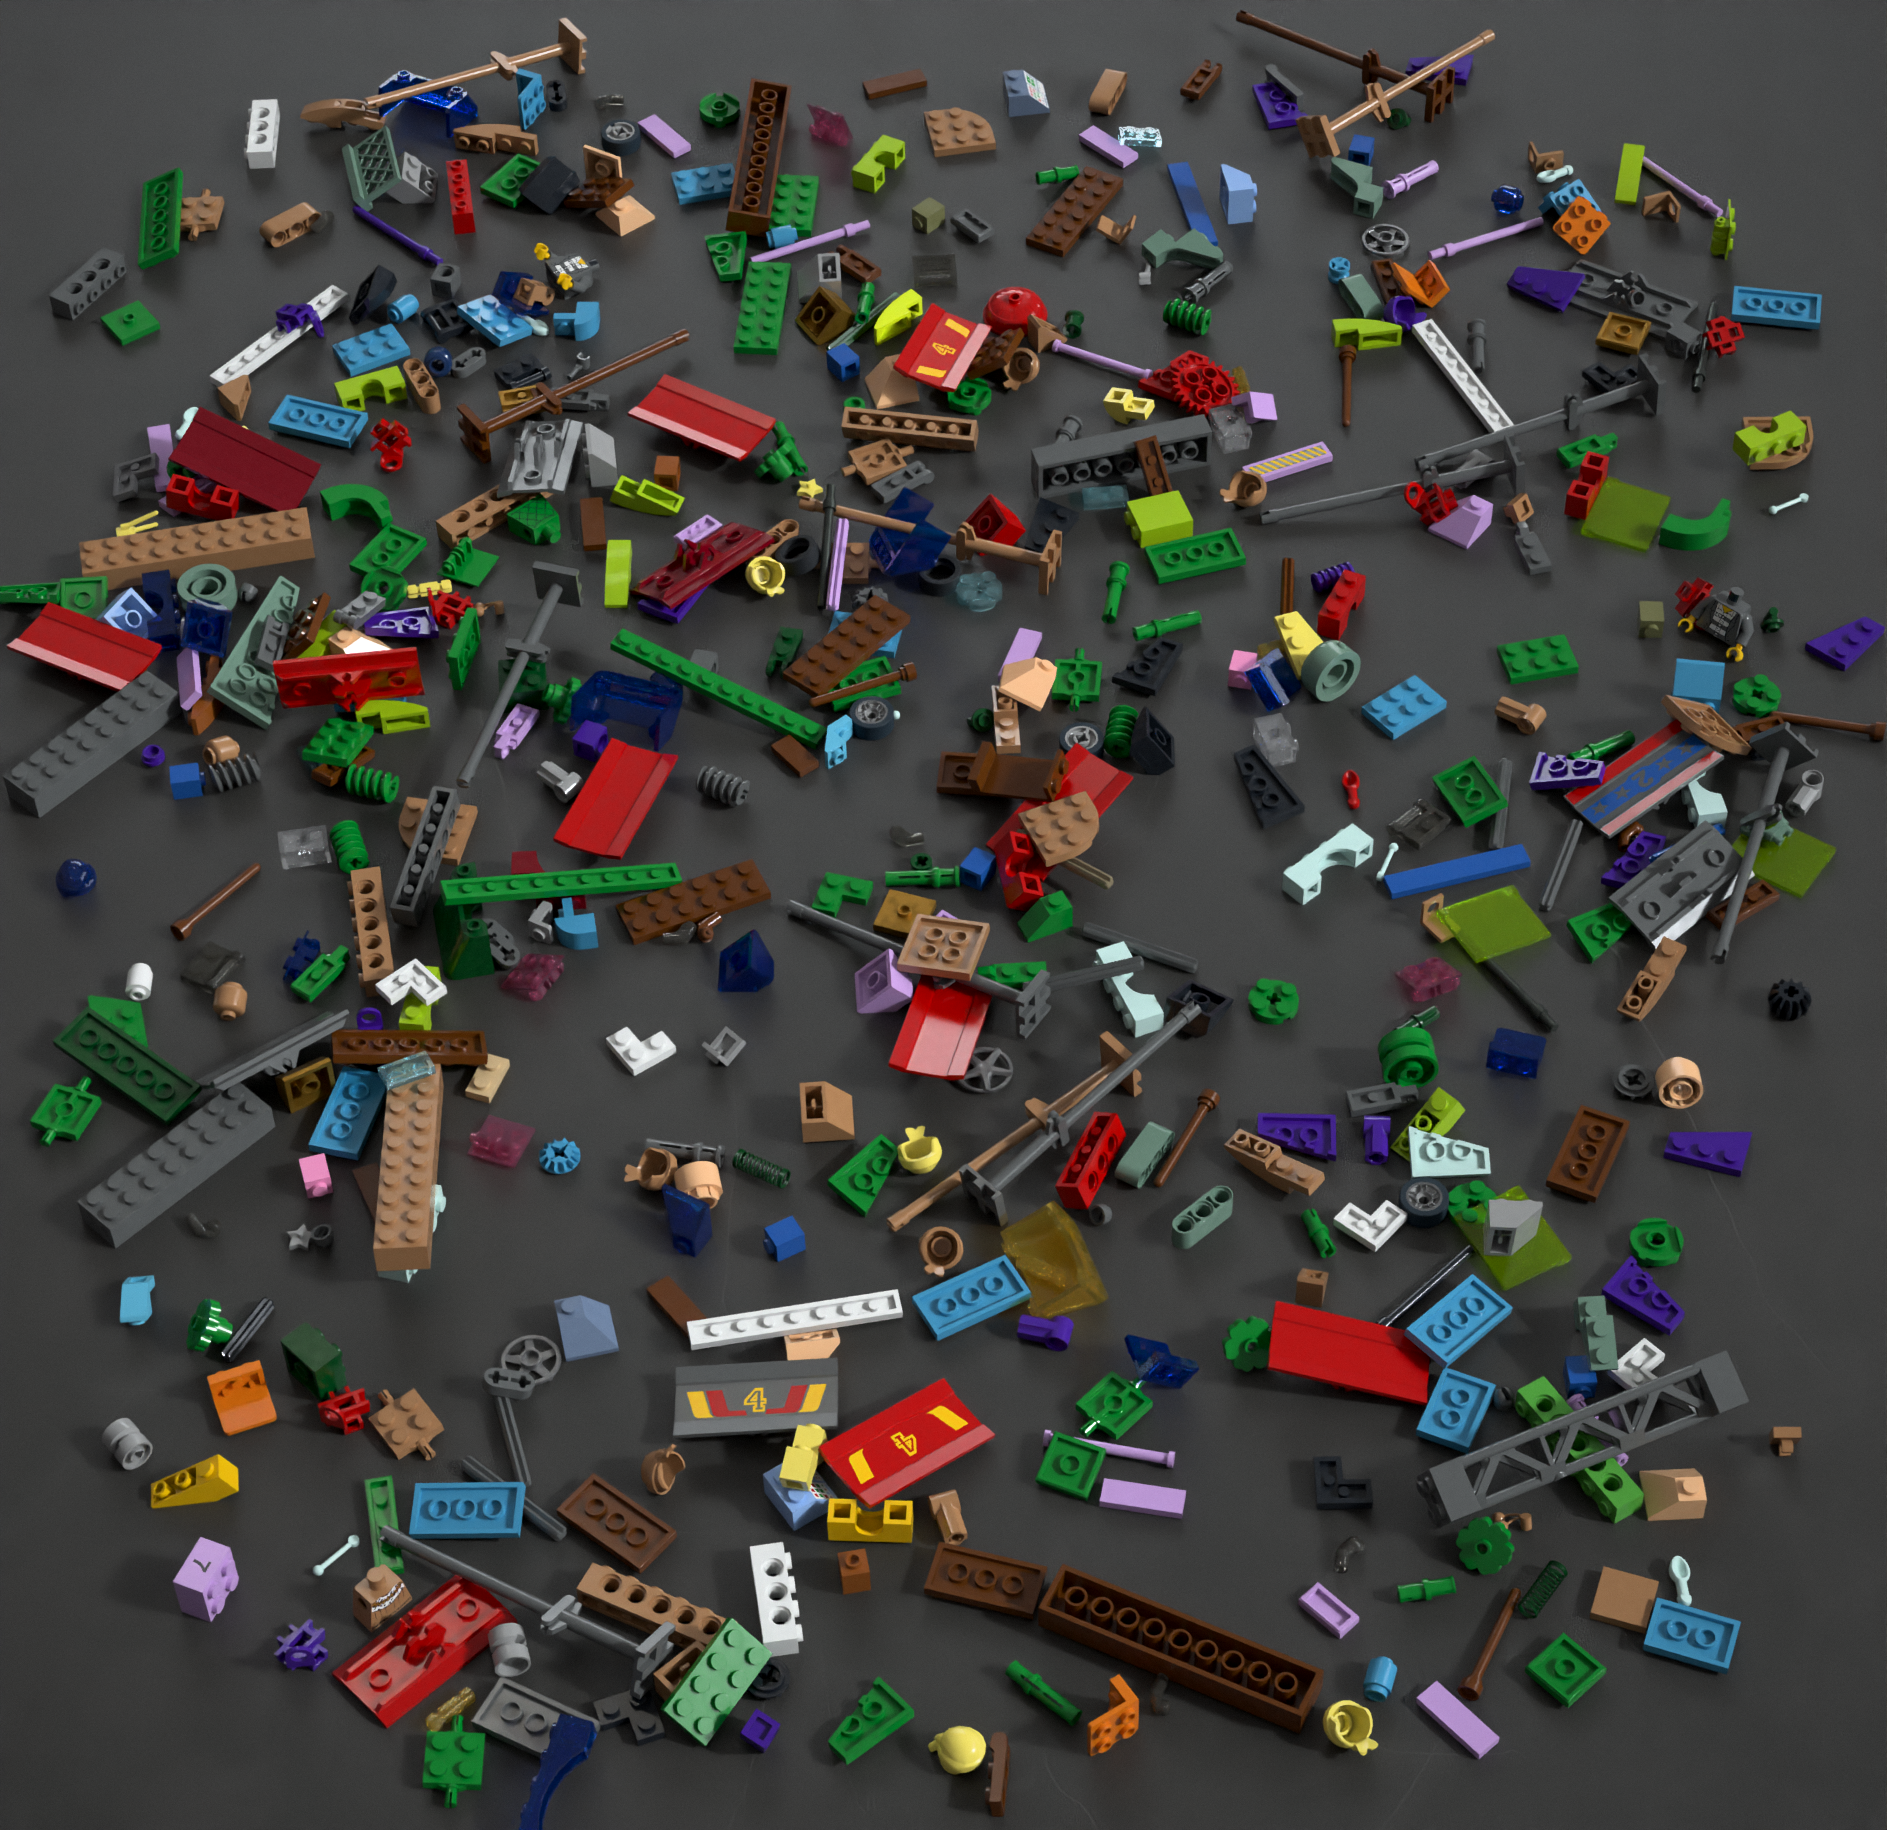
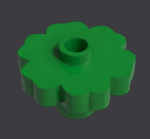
M786 442L776 452L771 449L762 457L765 461L753 472L760 478L768 471L775 480L778 479L782 483L794 472V469L791 467L792 464L785 457L793 448Z
M571 677L564 686L556 683L554 685L547 684L542 695V701L554 708V722L563 725L572 715L579 701L578 697L582 684H580L581 680Z
M204 1298L199 1303L187 1330L189 1333L186 1339L188 1349L204 1352L210 1345V1342L215 1344L227 1343L231 1336L233 1325L227 1319L219 1316L221 1312L220 1302Z
M1255 1316L1248 1317L1246 1322L1243 1319H1236L1233 1324L1227 1327V1334L1229 1336L1222 1340L1223 1354L1228 1359H1231V1363L1236 1369H1242L1246 1372L1250 1371L1253 1366L1262 1369L1268 1363L1271 1328H1269L1268 1323L1264 1319Z
M1487 1516L1473 1518L1468 1526H1464L1459 1531L1456 1545L1462 1549L1459 1554L1460 1560L1465 1563L1468 1569L1478 1568L1482 1575L1497 1573L1502 1566L1507 1565L1512 1559L1514 1546L1508 1542L1511 1538V1532L1506 1529L1502 1522H1495L1493 1524L1492 1520Z

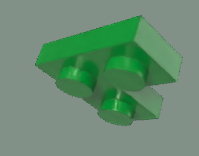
M826 872L811 909L836 918L842 901L866 906L873 890V881Z

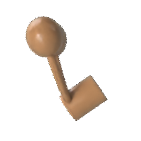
M503 601L486 604L476 603L474 608L477 610V617L483 616L484 610L491 606L495 607L496 614L505 613Z
M1495 1512L1492 1515L1493 1521L1502 1522L1506 1529H1508L1510 1523L1520 1519L1521 1530L1529 1531L1532 1529V1519L1529 1513H1508L1504 1515L1501 1512ZM1518 1516L1508 1522L1505 1521V1517Z

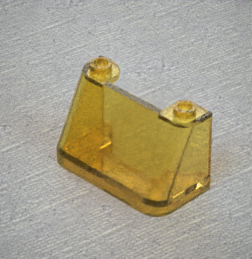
M1054 1200L1000 1232L1004 1240L1001 1244L1004 1252L1008 1257L1013 1256L1018 1261L1033 1295L1029 1298L1030 1304L1027 1305L1032 1316L1050 1319L1054 1316H1061L1099 1305L1109 1299L1077 1225Z

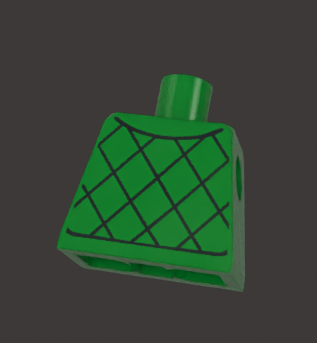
M542 494L537 495L507 513L509 531L533 545H538L545 540L556 543L561 537L558 513Z

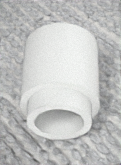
M136 963L128 971L125 993L132 1000H145L151 994L153 973L147 964Z

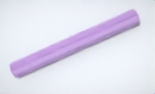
M839 518L836 521L826 609L828 611H837L839 609L849 521L846 518Z

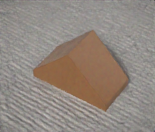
M1032 314L1027 317L1028 342L1038 353L1052 348L1056 339L1061 340L1062 343L1068 340L1056 326Z
M242 375L218 387L221 405L237 421L242 420L251 394L248 375Z
M1302 1268L1297 1277L1295 1303L1322 1308L1329 1273Z

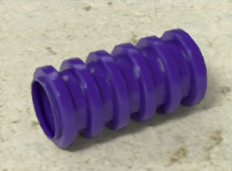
M1346 561L1343 564L1332 566L1330 569L1326 568L1324 571L1320 570L1318 573H1312L1311 584L1313 589L1319 593L1322 590H1328L1329 587L1334 588L1344 569L1355 572L1353 566Z

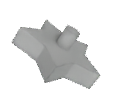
M304 1224L296 1231L287 1232L291 1240L290 1250L301 1248L309 1251V1244L313 1241L312 1232L307 1231Z

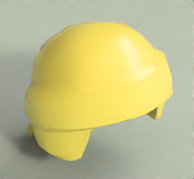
M763 556L753 559L748 564L745 577L751 588L758 593L767 594L770 597H773L774 594L780 595L784 593L785 590L780 587L785 579V569L781 563L770 557Z
M918 1126L916 1130L914 1128H906L905 1131L910 1141L898 1146L899 1162L905 1169L914 1174H925L932 1171L942 1156V1149L938 1138L924 1137L925 1126Z
M1351 1700L1338 1701L1327 1708L1323 1717V1728L1328 1739L1335 1745L1359 1751L1363 1756L1367 1754V1749L1374 1750L1378 1747L1376 1741L1368 1738L1372 1732L1373 1720L1367 1708Z
M951 1727L944 1733L937 1734L934 1737L935 1740L928 1745L930 1752L937 1750L944 1770L954 1775L973 1771L980 1766L986 1756V1744L983 1736L970 1727Z

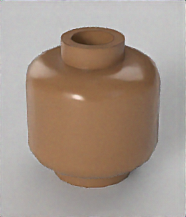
M223 735L206 742L203 749V758L206 764L211 765L214 769H216V762H220L225 767V760L227 759L234 764V759L240 753L238 743L231 737Z
M223 983L222 986L215 990L214 1012L226 1021H233L235 1018L241 1017L246 1009L247 992L239 983Z

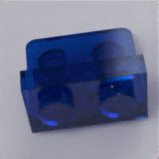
M1498 1028L1494 1040L1490 1041L1486 1068L1536 1079L1546 1046V1039L1537 1035Z

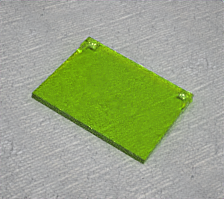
M1607 477L1581 529V534L1646 553L1670 503L1671 497L1621 482L1617 478Z
M1777 823L1765 827V830H1766V829H1771V828L1774 827ZM1792 828L1794 832L1790 837H1783L1785 840L1780 846L1776 845L1773 841L1769 843L1767 840H1761L1752 869L1755 874L1754 876L1764 879L1766 882L1800 898L1803 897L1836 852V847L1795 828ZM1741 833L1732 847L1743 858L1749 837Z
M1513 885L1436 911L1438 919L1443 925L1447 926L1475 963L1551 937V933L1521 898L1518 890Z
M1519 1185L1493 1198L1510 1201L1530 1200ZM1484 1203L1471 1208L1478 1214L1477 1220L1473 1223L1464 1221L1462 1213L1453 1218L1505 1291L1556 1266H1561L1572 1259L1571 1254L1542 1215L1540 1216L1537 1234L1512 1256L1484 1255L1483 1226L1487 1212Z

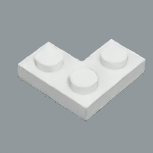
M416 958L375 984L376 991L391 1005L411 992L426 1006L447 994L446 986Z
M625 1027L606 1038L607 1046L633 1076L676 1053V1046L663 1031L640 1042L630 1029Z
M1386 1200L1370 1216L1349 1202L1334 1218L1333 1225L1376 1252L1407 1220L1408 1213Z
M1644 1338L1618 1360L1619 1369L1608 1370L1607 1375L1623 1388L1629 1390L1656 1379L1657 1377L1651 1371L1664 1360L1665 1354Z

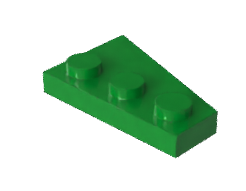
M746 232L705 235V241L720 281L741 280L747 242Z
M1611 903L1569 919L1566 924L1591 964L1634 926Z
M880 1134L829 1178L827 1186L862 1216L866 1217L898 1158V1147Z
M879 1676L873 1682V1688L867 1695H863L858 1701L859 1706L851 1716L845 1718L828 1740L829 1748L846 1765L915 1717L913 1708Z

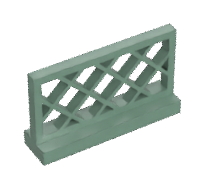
M385 125L354 148L349 144L342 148L353 200L368 212L373 208L372 201L402 181L390 130ZM374 148H377L374 155H371ZM364 149H366V151H365L364 154H361V153H360L361 151H363ZM384 149H387V150L385 151L384 155H383V156H380V155L382 154L383 150H384ZM370 160L368 166L364 167L366 162ZM377 161H380L377 168H374ZM387 161H389L390 163L388 164L387 168L384 169ZM373 173L371 179L367 180L369 175ZM380 174H383L380 181H377ZM390 174L394 175L393 178L388 180Z

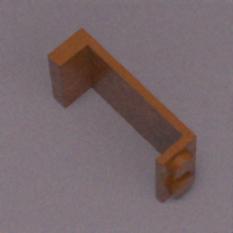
M983 741L967 780L973 794L1054 802L1057 793L1061 790L1064 774L1068 772L1069 762L1066 760L1061 749L1057 750L1054 760L996 754L992 742Z

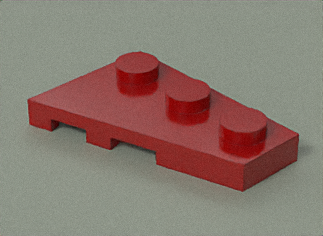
M1189 350L1172 360L1165 369H1158L1153 372V376L1150 378L1139 380L1138 388L1174 401L1175 395L1170 394L1172 388L1169 387V383L1175 367L1179 366L1181 361L1186 363L1187 359L1193 362L1196 357L1200 362L1206 358L1209 364V357Z

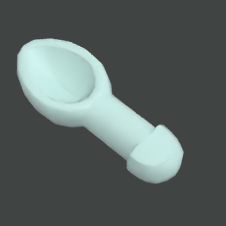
M1565 165L1557 170H1546L1540 172L1536 179L1540 183H1550L1557 178L1571 175L1573 167Z
M523 311L516 313V315L533 327V334L537 336H547L549 334V328L545 322L534 320Z
M191 407L184 412L183 424L175 433L177 440L180 441L198 411L197 407Z
M1675 1556L1669 1564V1575L1676 1584L1677 1602L1690 1606L1692 1597L1689 1595L1687 1586L1690 1568L1681 1556Z

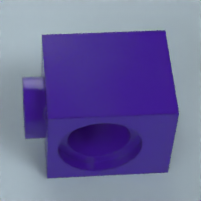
M585 720L572 738L574 755L596 762L609 743L607 727Z
M756 1708L740 1732V1738L764 1754L780 1730L781 1724Z

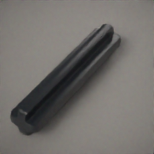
M262 1298L220 1351L223 1361L233 1362L273 1311L275 1306L271 1299Z

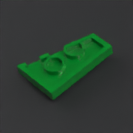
M60 582L0 586V604L11 602H51L58 604L60 601Z

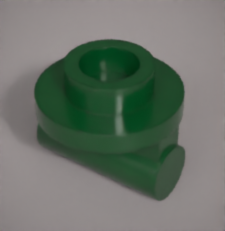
M1394 108L1390 111L1391 116L1387 118V123L1391 128L1401 129L1405 125H1410L1411 118L1407 117L1403 109Z
M1771 607L1764 616L1763 622L1760 623L1761 629L1766 630L1767 633L1778 632L1784 626V621L1777 617L1779 611L1776 607Z
M979 708L971 717L967 718V723L969 727L973 726L976 730L985 732L994 725V714L987 708Z

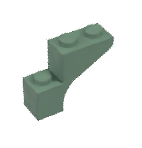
M1333 157L1331 160L1330 178L1354 197L1353 214L1373 219L1382 205L1383 187L1371 184L1373 167Z
M1195 228L1176 242L1170 234H1166L1160 229L1142 243V256L1154 268H1158L1169 261L1180 260L1214 270L1223 262V252L1221 249L1211 244L1206 235L1199 233Z
M1605 1296L1577 1297L1573 1303L1575 1329L1581 1332L1590 1372L1618 1370L1613 1315L1606 1314Z

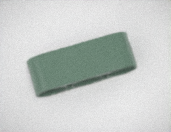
M1359 273L1339 279L1340 293L1357 319L1380 320L1384 318L1383 305L1362 274Z
M1150 1121L1119 1162L1115 1171V1178L1134 1187L1141 1188L1171 1147L1175 1132Z
M1216 1186L1177 1215L1172 1222L1171 1240L1174 1246L1179 1249H1188L1228 1219L1233 1209L1232 1190L1227 1186Z

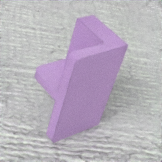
M1246 392L1231 397L1233 406L1244 408L1247 423L1277 420L1273 394Z

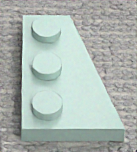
M1408 1126L1411 1179L1418 1177L1490 1176L1489 1148L1461 1140L1456 1141L1442 1137L1440 1134L1427 1133L1418 1130V1128Z

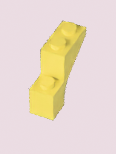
M815 1424L797 1426L793 1446H787L779 1476L782 1487L810 1491L815 1470L819 1464L825 1461L818 1448L828 1442L825 1430Z

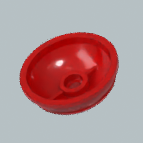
M1007 287L997 291L989 298L983 310L984 324L992 326L991 331L1001 336L1008 329L1015 330L1021 328L1025 334L1024 337L1028 336L1027 317L1032 314L1047 322V309L1041 298L1032 290L1023 287Z

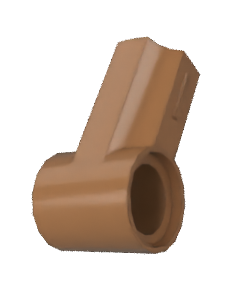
M1504 696L1501 697L1495 709V715L1517 724L1518 729L1527 735L1534 734L1547 716L1545 710L1538 704L1526 706Z
M953 1489L928 1496L931 1516L933 1520H937L944 1543L952 1545L961 1544L968 1537L961 1516V1506L956 1490Z

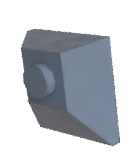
M581 1295L554 1300L566 1362L619 1351L609 1305Z

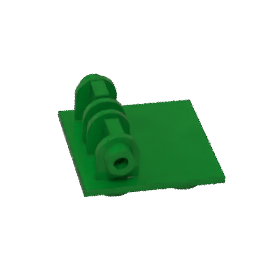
M464 537L459 540L458 546L454 547L452 552L449 553V558L442 563V567L437 572V575L478 587L497 562L499 556L472 548V540Z

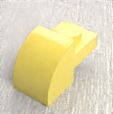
M1115 387L1111 388L1103 400L1108 414L1124 424H1128L1131 418L1147 420L1155 407L1154 400L1133 397L1132 390Z

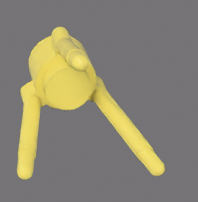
M153 511L128 523L120 524V527L116 528L117 537L157 527V522L139 527L134 525L158 515V511Z

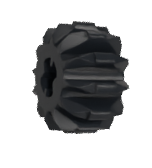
M1792 978L1789 982L1781 979L1779 983H1774L1767 998L1768 1004H1770V1012H1776L1777 1018L1781 1016L1786 1017L1787 1021L1790 1017L1798 1021L1799 1017L1806 1016L1812 1002L1809 987H1803L1802 981L1795 983Z

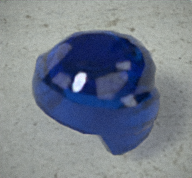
M67 859L57 871L56 887L64 897L82 896L95 887L97 881L96 870L92 865L81 859Z

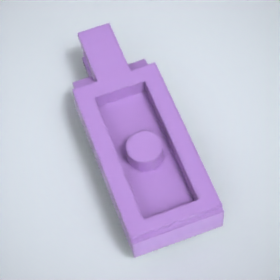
M522 704L515 706L496 732L495 757L504 759L509 754L510 749L514 750L516 746L518 747L539 718V710Z

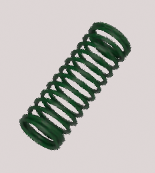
M739 1149L732 1161L734 1168H738L747 1174L750 1173V1175L774 1184L778 1188H784L789 1182L790 1170L782 1169L781 1166L778 1167L774 1163L770 1164V1161L766 1162V1159L762 1160V1157L758 1158V1156H754L750 1152L747 1153L744 1149ZM749 1154V1157H748V1159H747V1162H746L745 1165L743 1166V1163H744V1161H745V1158H746V1156ZM753 1156L752 1161L749 1167L747 1168L748 1162L750 1158ZM757 1157L756 1163H755L754 1167H753L752 1170H751L752 1164H753L755 1158ZM761 1159L759 1167L755 1171L756 1165L758 1161ZM765 1161L764 1166L761 1172L759 1173L760 1167L762 1163ZM769 1163L768 1168L763 1175L764 1169L766 1165ZM773 1165L770 1174L767 1176L769 1168ZM776 1167V1171H775L773 1177L771 1178L772 1172H773L774 1168ZM780 1169V1173H779L777 1179L775 1180L776 1174H777L778 1170ZM786 1173H787L786 1179H785L784 1183L781 1185V1183H782V1181H783V1179H784V1177H785V1175H786Z
M1550 1560L1519 1602L1518 1609L1524 1616L1530 1619L1537 1618L1540 1610L1543 1609L1548 1599L1553 1595V1592L1556 1591L1568 1575L1567 1569L1562 1563ZM1550 1565L1559 1568L1564 1573V1575H1562L1558 1570L1552 1568ZM1522 1604H1524V1606H1525L1530 1612L1535 1613V1615H1531V1614H1529L1528 1612H1526V1611L1524 1610V1608L1522 1607Z

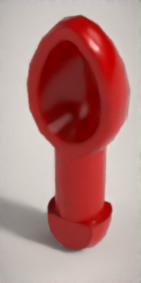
M1347 770L1342 777V786L1348 793L1347 804L1349 808L1355 810L1360 806V800L1357 795L1360 779L1356 772Z

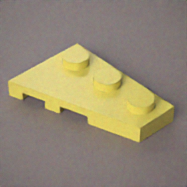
M1297 611L1275 616L1274 623L1296 678L1301 680L1303 662L1308 654L1316 646L1323 643V641Z

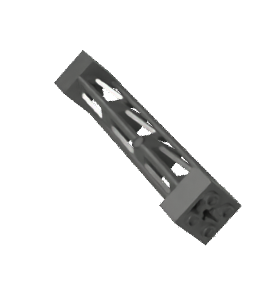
M1726 1350L1430 1468L1416 1477L1418 1480L1416 1487L1422 1498L1425 1497L1429 1506L1427 1513L1433 1524L1436 1523L1439 1529L1469 1517L1476 1512L1662 1437L1730 1412L1749 1402V1399ZM1686 1381L1692 1395L1675 1388L1674 1385ZM1657 1400L1691 1413L1650 1431H1644ZM1638 1401L1632 1422L1630 1423L1624 1405ZM1608 1412L1615 1427L1597 1420L1595 1417ZM1578 1431L1613 1444L1610 1447L1568 1464L1565 1463ZM1559 1432L1558 1441L1551 1455L1545 1437ZM1530 1444L1537 1460L1515 1449ZM1499 1462L1534 1476L1486 1496L1487 1489ZM1480 1463V1469L1472 1488L1465 1469Z

